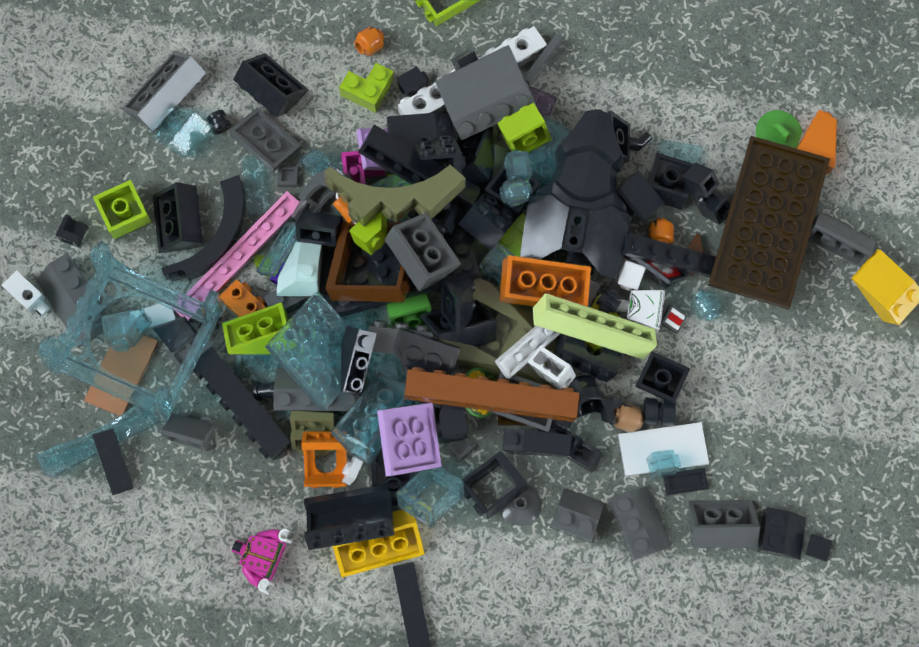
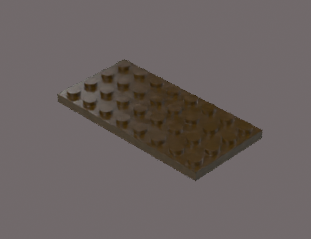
M750 136L708 286L787 310L790 309L830 158Z

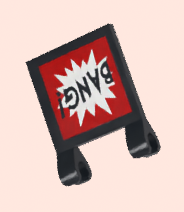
M623 255L628 260H636L668 285L686 278V275L678 269Z

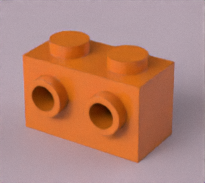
M235 280L219 296L220 300L237 317L264 309L267 305L260 296L255 297L251 293L253 290L247 283L243 282L241 284L238 280Z

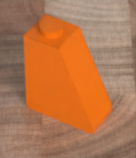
M818 110L796 149L830 158L826 174H829L835 167L837 119L826 111Z

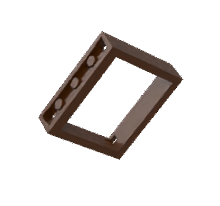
M342 221L326 285L331 301L404 302L406 293L408 294L410 290V277L402 265L396 286L343 285L354 241L349 230L355 224ZM387 221V235L393 226L405 221H399L398 223Z

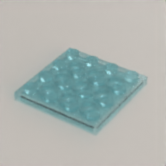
M316 292L269 341L265 348L317 407L323 411L329 407L341 392V344L347 324L323 296Z

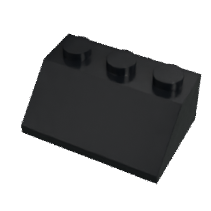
M266 53L242 61L233 78L241 89L248 92L256 102L262 104L270 114L276 117L286 114L309 91Z
M176 182L153 195L158 253L189 250L203 244L198 204L199 197L196 185Z

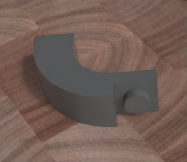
M328 168L317 173L302 190L298 197L301 200L293 212L292 218L298 221L303 211L319 213L325 202L336 195L337 191L330 190L325 184L324 171ZM333 168V169L336 170L338 173H340L342 176L347 177V178L353 180V178H351V177L348 176L347 174L343 173L342 171H340V170H338V169H336V168Z

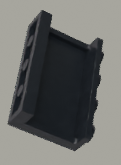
M388 484L304 498V506L307 513V532H304V538L308 550L394 536L393 503Z

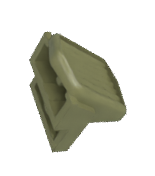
M291 411L290 422L292 431L290 438L292 450H297V452L304 455L301 445L303 432L335 431V411ZM315 450V460L328 455L330 452H334V450Z

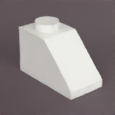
M623 257L618 275L620 287L632 291V289L638 290L645 267L636 260H628Z

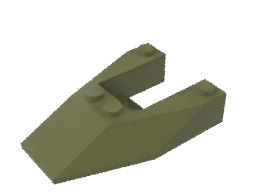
M481 278L473 279L475 283L473 299L499 312L496 317V341L481 345L480 349L473 345L439 339L438 337L437 340L461 347L457 361L471 369L480 367L494 376L495 379H498L501 370L495 361L536 326L533 320V309L526 305L499 302L500 288ZM557 337L545 347V349L553 354ZM546 361L542 365L547 367L548 362ZM528 363L514 374L541 385L552 386L543 380Z

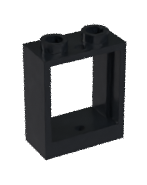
M501 451L460 481L462 489H460L461 493L467 500L472 499L475 503L473 506L475 511L480 516L484 514L487 520L528 489L527 482ZM499 466L515 485V488L487 509L471 487Z

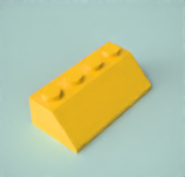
M408 507L393 512L394 536L332 546L341 577L425 555L413 508Z

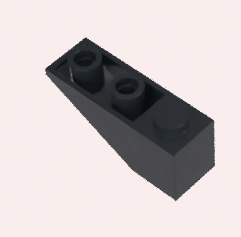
M346 325L341 344V392L361 396L377 333Z

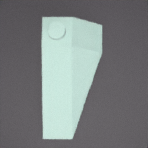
M296 241L278 276L277 296H319L323 245Z

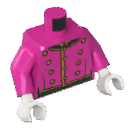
M288 529L260 531L255 536L251 535L247 543L236 540L233 544L232 552L242 556L239 562L242 565V573L250 584L266 595H269L266 592L267 586L272 585L274 587L272 579L287 545L286 543H292L291 540L287 539V536L290 533L294 534V531Z

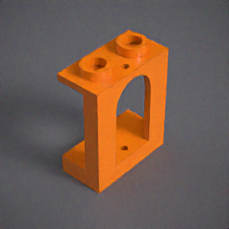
M346 431L303 432L301 445L304 454V487H347V484L342 482L345 476L342 474V471L347 463ZM315 450H336V468L327 473L318 470L315 464Z

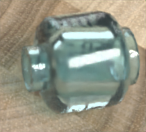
M522 177L504 181L502 187H500L501 199L503 203H507L510 207L527 203L532 194L531 184L529 182L526 183Z
M701 290L693 295L694 300H692L690 305L699 320L708 322L720 315L721 304L714 292Z

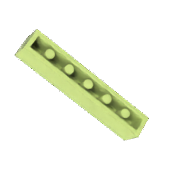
M547 293L533 307V320L536 326L643 360L657 346L656 333L653 328Z

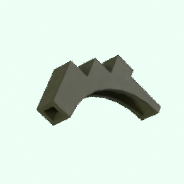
M451 165L423 182L394 188L373 187L357 183L342 176L331 167L324 171L326 186L340 194V198L348 204L349 217L355 223L359 222L362 226L369 223L381 211L387 219H392L398 223L414 207L419 215L427 213L430 219H432L465 188V177Z

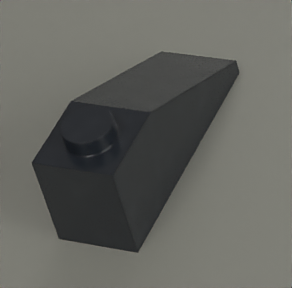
M504 429L502 450L514 455L571 457L573 436L525 429Z

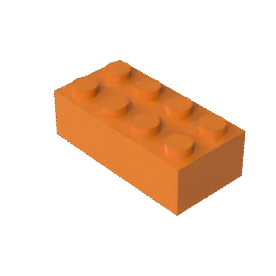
M508 255L502 263L499 302L535 306L543 295L547 293L588 307L591 267Z

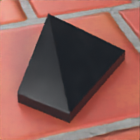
M185 316L153 328L170 352H173L197 333Z

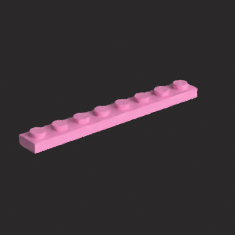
M286 191L177 302L173 310L181 317L185 316L190 322L199 313L198 310H202L292 218L291 216L299 201Z

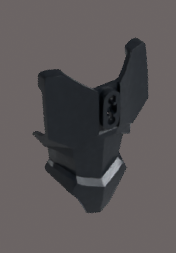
M594 109L585 111L573 130L560 142L555 150V157L558 163L552 181L538 188L535 195L529 197L520 257L541 260L560 249L582 253L598 271L599 276L615 279L623 256L625 235L628 233L631 216L627 213L624 202L616 194L617 173L623 168L624 161L623 153L615 135L612 118L606 112ZM580 217L582 222L575 225L574 218ZM575 237L578 240L577 244L572 245L569 242L570 238Z

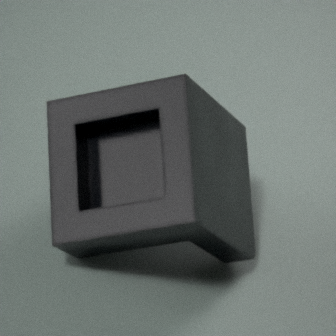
M65 214L56 237L64 243L79 248L88 225L73 220L70 215Z

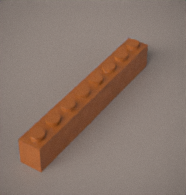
M414 367L412 370L408 369L404 391V399L568 422H574L577 418L579 393L574 392V389L571 388L555 390L549 385L533 387L528 382L511 384L506 379L489 381V378L484 376H477L476 379L467 378L468 375L456 373L453 376L446 375V372L435 370L433 373L425 372V369Z

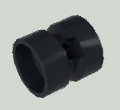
M645 397L643 403V424L653 425L659 421L661 426H674L676 402L672 404L663 399L659 402L656 398Z

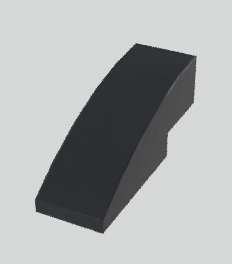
M554 422L551 423L549 433L573 436L571 457L567 458L592 473L603 457L602 452L583 441L581 437Z

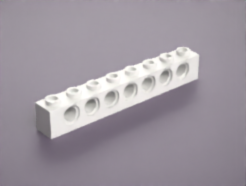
M535 26L530 29H523L514 38L504 40L497 48H490L485 52V55L478 59L509 45L519 67L539 57L547 44ZM523 45L527 49L520 50L518 46ZM434 82L429 87L421 88L412 97L408 96L402 99L400 104H398L400 115L442 113L446 111L447 108L443 99L433 98L435 94H440L436 83ZM424 104L426 107L423 109L416 108V105Z

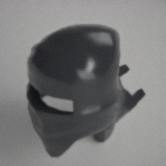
M581 375L575 377L567 388L574 389V392L579 393L577 418L598 412L601 413L602 421L614 425L616 421L614 411L615 408L623 405L622 398H617V396L606 397L599 389L594 376Z

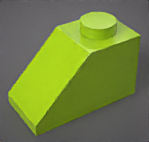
M382 211L365 226L358 222L349 230L354 242L370 255L380 249L386 242L388 219L383 215Z

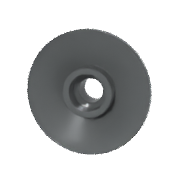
M515 485L507 487L501 494L500 499L514 489ZM527 485L528 489L500 510L503 518L513 525H528L538 517L541 511V498L538 492L529 485ZM518 500H523L525 505L523 507H518L516 502Z

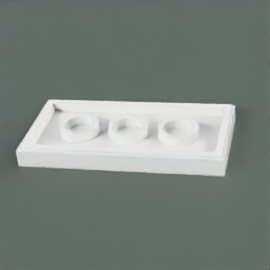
M702 422L618 434L625 476L709 464Z

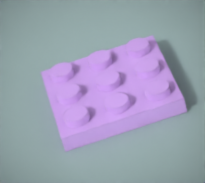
M433 403L377 411L386 476L442 467Z

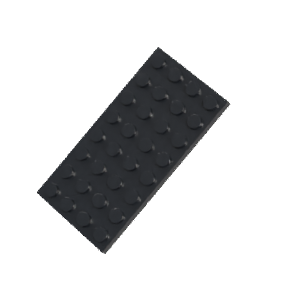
M459 220L451 234L444 233L443 238L461 263L458 268L448 275L466 272L470 279H477L481 277L470 234L458 225L461 221ZM353 241L343 285L396 286L401 264L386 242L380 249L370 255ZM336 247L323 250L319 296H312L316 319L319 324L393 303L331 301L326 285ZM409 278L410 290L408 294L406 293L405 299L441 289L442 280L419 291Z

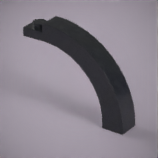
M239 175L220 181L223 191L224 209L221 223L213 238L195 255L161 268L166 280L177 281L183 278L182 275L186 274L188 280L191 281L204 275L236 243L245 217V194Z

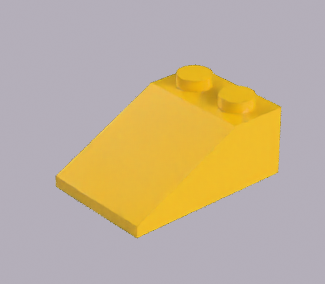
M877 249L851 278L884 322L900 325L919 303V286L880 249Z

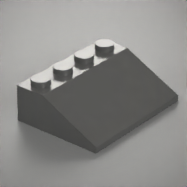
M509 45L435 80L461 140L497 124L504 117L518 112L523 106L532 103L536 105L532 91Z

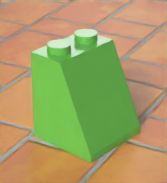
M426 293L407 298L404 302H393L385 305L391 325H396L397 322L407 323L408 327L426 325L420 318V314L432 311Z

